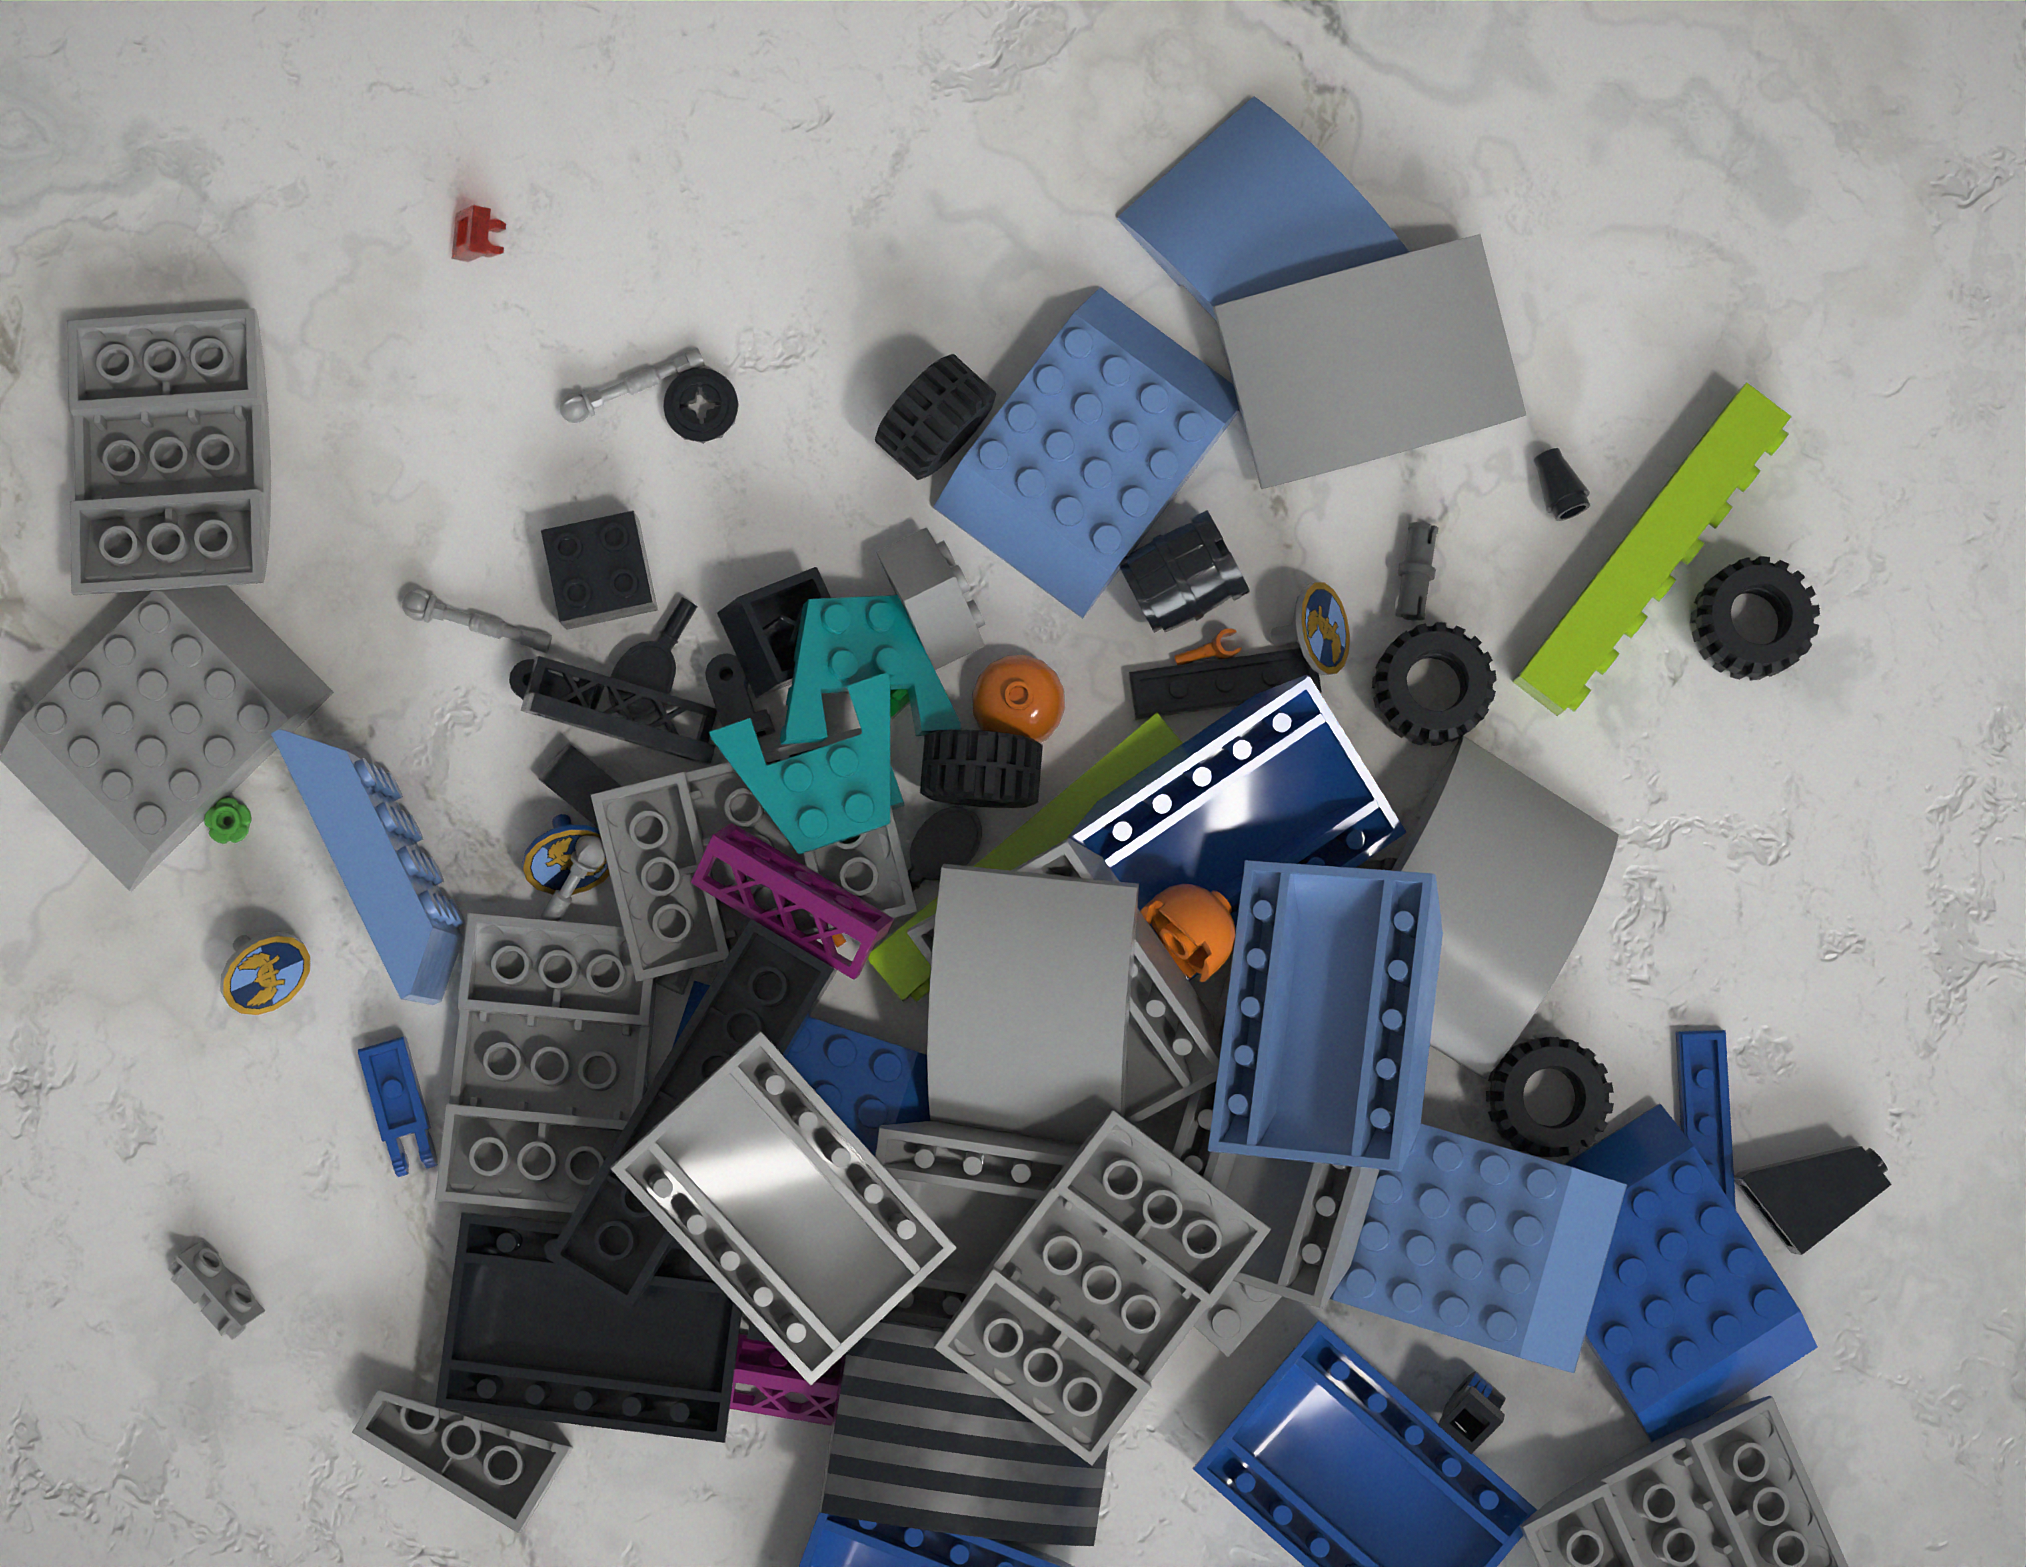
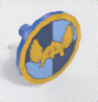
M566 814L557 815L552 819L553 829L534 839L525 850L522 861L526 880L537 890L551 895L556 890H561L571 873L570 869L573 865L571 855L576 851L577 840L582 836H596L601 839L599 829L588 825H572L570 817ZM606 856L603 864L595 872H587L584 879L581 878L571 895L589 891L608 878L610 872Z

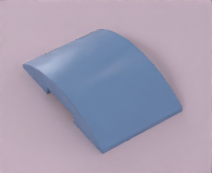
M1255 96L1117 217V220L1179 287L1183 285L1215 321L1216 317L1213 306L1409 253L1393 230L1353 184L1298 130Z

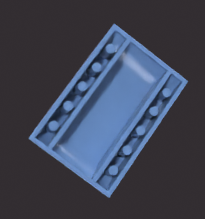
M1100 287L1072 314L966 453L933 508L1083 619L1120 570L1119 566L1127 561L1126 557L1134 552L1240 411L1234 385Z
M281 729L271 733L400 998L429 1005L441 1002L464 938L459 926L465 924V921L455 901L452 898L448 900L445 895L443 896L438 884L444 882V879L432 856L427 858L417 842L423 840L422 833L411 814L406 816L405 812L400 809L396 800L403 796L393 775L390 772L385 773L382 768H376L374 763H367L365 758L360 759L345 750Z
M1245 860L1208 1151L1401 1172L1421 1125L1443 929L1435 874Z
M1421 1124L1401 1172L1379 1170L1351 1266L1329 1299L1518 1358L1575 1373L1627 1185L1570 1166Z

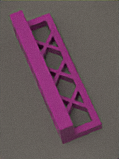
M733 823L728 824L712 835L690 882L853 980L860 975L874 944L887 935L894 920L891 916ZM716 857L731 866L736 883L724 886L708 876ZM763 884L771 889L777 907L765 910L756 905L750 887ZM803 908L813 914L818 932L805 934L798 930L791 911ZM845 933L861 943L853 961L837 953L832 938L833 935Z
M739 1334L730 1409L832 1426L835 1406L831 1403L836 1401L843 1356L810 1385L771 1342L747 1339L748 1335ZM736 1383L756 1386L761 1393L755 1396L735 1392ZM789 1392L801 1393L808 1401L804 1403L790 1402L784 1395Z

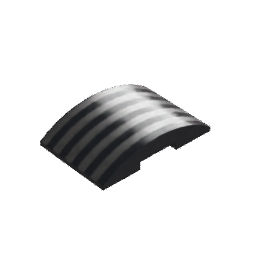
M881 1319L843 1355L818 1512L888 1525L973 1537L1053 1545L1094 1546L1109 1444L1094 1464L1090 1465L937 1351L934 1345L945 1328Z

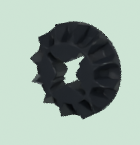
M696 368L683 372L671 382L664 396L663 407L669 426L684 440L704 444L707 441L722 438L725 432L735 424L739 403L733 385L725 376L711 369ZM699 388H702L707 402L721 405L714 406V409L706 411L704 424L700 423V419L694 410L681 408L689 407V404L696 403Z

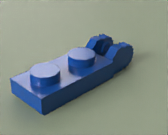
M403 1036L358 1049L381 1140L387 1144L395 1174L401 1177L409 1173V1161L399 1137L415 1133L419 1156L425 1168L429 1169L437 1166L436 1151L428 1131L431 1125L407 1038Z

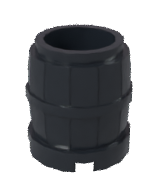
M1208 510L1190 518L1192 523L1152 538L1153 541L1127 556V563L1119 566L1154 633L1162 628L1164 632H1168L1194 619L1198 621L1204 617V614L1228 599L1232 598L1235 601L1250 592L1231 552H1229Z

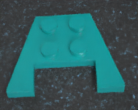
M898 595L808 599L803 604L793 659L795 662L792 685L788 688L786 705H788L786 720L780 734L781 745L823 742L828 735L821 694L848 692L847 685L888 672L891 680V690H908L915 736H925L938 730L962 729L961 722Z
M888 672L847 685L862 734L771 765L766 764L751 718L709 732L713 742L799 855L891 825V680Z

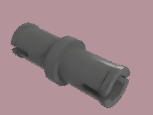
M1409 523L1405 560L1399 563L1398 575L1402 577L1395 616L1403 617L1405 620H1425L1429 581L1435 578L1436 569L1432 567L1439 528L1435 525L1430 528L1431 524Z

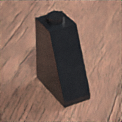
M1846 1146L1739 1171L1734 1175V1181L1791 1253L1799 1255L1807 1252L1892 1185L1884 1175L1888 1168L1881 1157L1873 1149L1868 1148L1865 1150L1862 1146Z

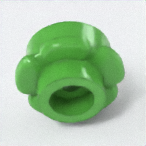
M234 798L220 799L216 806L211 807L206 812L204 818L205 825L210 829L209 836L221 844H226L228 841L238 843L243 840L249 832L252 821L251 812L244 804H238V801ZM231 817L232 823L228 826L225 825L224 819Z

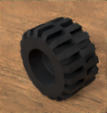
M955 354L940 358L924 370L891 406L878 427L875 442L916 480H921L932 475L945 465L976 432L991 411L996 392Z
M1759 556L1755 560H1750V557L1738 560L1732 565L1729 564L1703 585L1704 589L1695 598L1694 603L1697 604V608L1691 612L1690 623H1696V630L1692 632L1694 642L1701 641L1704 648L1699 653L1704 660L1711 657L1715 661L1712 667L1721 673L1724 670H1728L1731 672V678L1740 680L1744 677H1749L1750 681L1761 680L1766 676L1771 677L1798 662L1799 658L1806 654L1813 645L1810 640L1818 634L1819 625L1814 624V618L1820 615L1819 605H1812L1810 600L1816 593L1812 586L1805 589L1801 584L1805 576L1799 570L1792 574L1787 571L1789 563L1782 560L1774 564L1770 563V557ZM1745 593L1755 594L1764 598L1772 605L1778 619V629L1773 641L1766 645L1754 644L1739 635L1731 618L1732 605L1737 596Z
M1436 622L1433 626H1427L1426 623L1417 625L1414 629L1406 630L1400 634L1379 659L1375 667L1377 669L1376 674L1372 678V688H1375L1376 694L1373 701L1375 708L1380 707L1383 713L1380 717L1385 725L1390 723L1396 729L1394 733L1400 738L1407 736L1412 739L1411 743L1418 745L1431 743V746L1442 745L1448 741L1453 742L1475 728L1488 713V707L1494 701L1496 693L1493 690V683L1497 681L1496 670L1491 671L1489 663L1493 660L1489 652L1483 653L1479 648L1482 642L1476 636L1470 639L1464 635L1466 629L1457 625L1454 629L1447 628L1446 623ZM1432 658L1441 660L1455 671L1460 683V694L1455 704L1444 711H1432L1419 705L1411 696L1407 685V675L1410 668L1421 659Z
M949 729L926 734L924 736L920 794L933 801L956 805L988 808H1027L1038 803L1043 745L1029 737L992 731Z
M1559 1037L1531 1039L1512 1047V1050L1505 1054L1498 1063L1499 1065L1496 1070L1490 1073L1488 1079L1491 1082L1490 1091H1486V1102L1490 1101L1491 1111L1488 1114L1491 1122L1497 1124L1499 1129L1496 1131L1503 1139L1509 1140L1512 1143L1511 1146L1519 1151H1525L1530 1153V1155L1540 1157L1570 1156L1579 1153V1149L1592 1145L1596 1141L1594 1137L1598 1132H1604L1608 1123L1605 1122L1607 1114H1612L1614 1103H1609V1093H1614L1612 1082H1607L1604 1074L1608 1073L1603 1063H1598L1594 1059L1596 1054L1589 1048L1584 1049L1580 1047L1579 1042L1571 1039H1560ZM1542 1069L1561 1071L1570 1080L1575 1094L1574 1106L1568 1118L1562 1123L1553 1126H1546L1535 1122L1528 1114L1524 1105L1523 1094L1525 1085L1535 1072Z

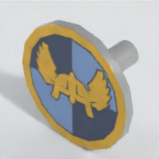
M1324 582L1309 583L1297 597L1292 625L1273 628L1271 630V640L1275 646L1299 642L1304 658L1311 668L1320 675L1337 674L1345 666L1349 654L1350 633L1342 601L1334 589Z
M272 932L257 936L252 940L247 935L239 936L233 943V948L236 952L228 959L221 974L220 992L229 1007L241 1014L260 1015L274 1011L289 1002L303 987L310 972V955L304 943L290 933Z

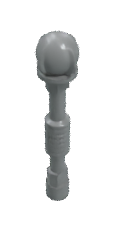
M696 348L686 352L685 355L672 359L673 362L659 368L652 366L625 377L624 382L600 392L596 390L587 394L583 389L581 390L582 394L571 393L561 401V415L571 423L584 421L589 413L591 417L594 416V409L603 406L604 402L626 393L633 395L656 384L658 385L660 384V379L675 373L681 374L685 371L702 367L705 364L700 351Z
M422 590L410 591L402 601L404 613L413 620H424V622L429 623L432 618L441 621L446 619L469 626L470 631L497 639L506 637L519 641L521 645L544 653L548 652L551 644L552 635L528 629H516L506 626L505 621L478 613L470 615L447 608V605L437 602V596L432 595L430 597Z
M582 836L577 840L576 851L571 855V861L573 862L570 869L571 873L561 890H556L541 914L542 920L560 921L572 901L571 894L581 878L584 879L587 872H595L603 864L605 852L600 838L596 836Z

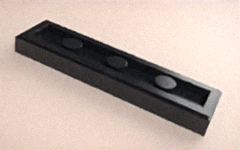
M1301 648L1133 671L1128 674L1135 720L1151 718L1156 713L1161 717L1239 706L1255 694L1305 675H1309L1320 694L1322 692L1319 673L1311 668L1304 658Z

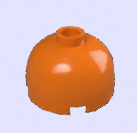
M1008 655L990 663L979 675L972 693L973 715L981 731L1021 735L1042 743L1054 733L1060 724L1065 710L1064 688L1057 673L1044 661L1028 655Z
M1191 884L1171 886L1156 895L1140 911L1148 924H1152L1153 929L1158 935L1157 937L1182 973L1189 978L1199 973L1201 974L1200 982H1205L1232 954L1235 943V924L1230 915L1232 907L1228 900L1217 891L1209 892L1200 886Z

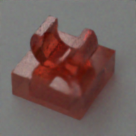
M472 205L456 213L451 259L470 262L482 256L491 258L504 253V247L494 246L489 242L488 233L489 231L499 233L506 230V223L499 219L490 220L491 209Z

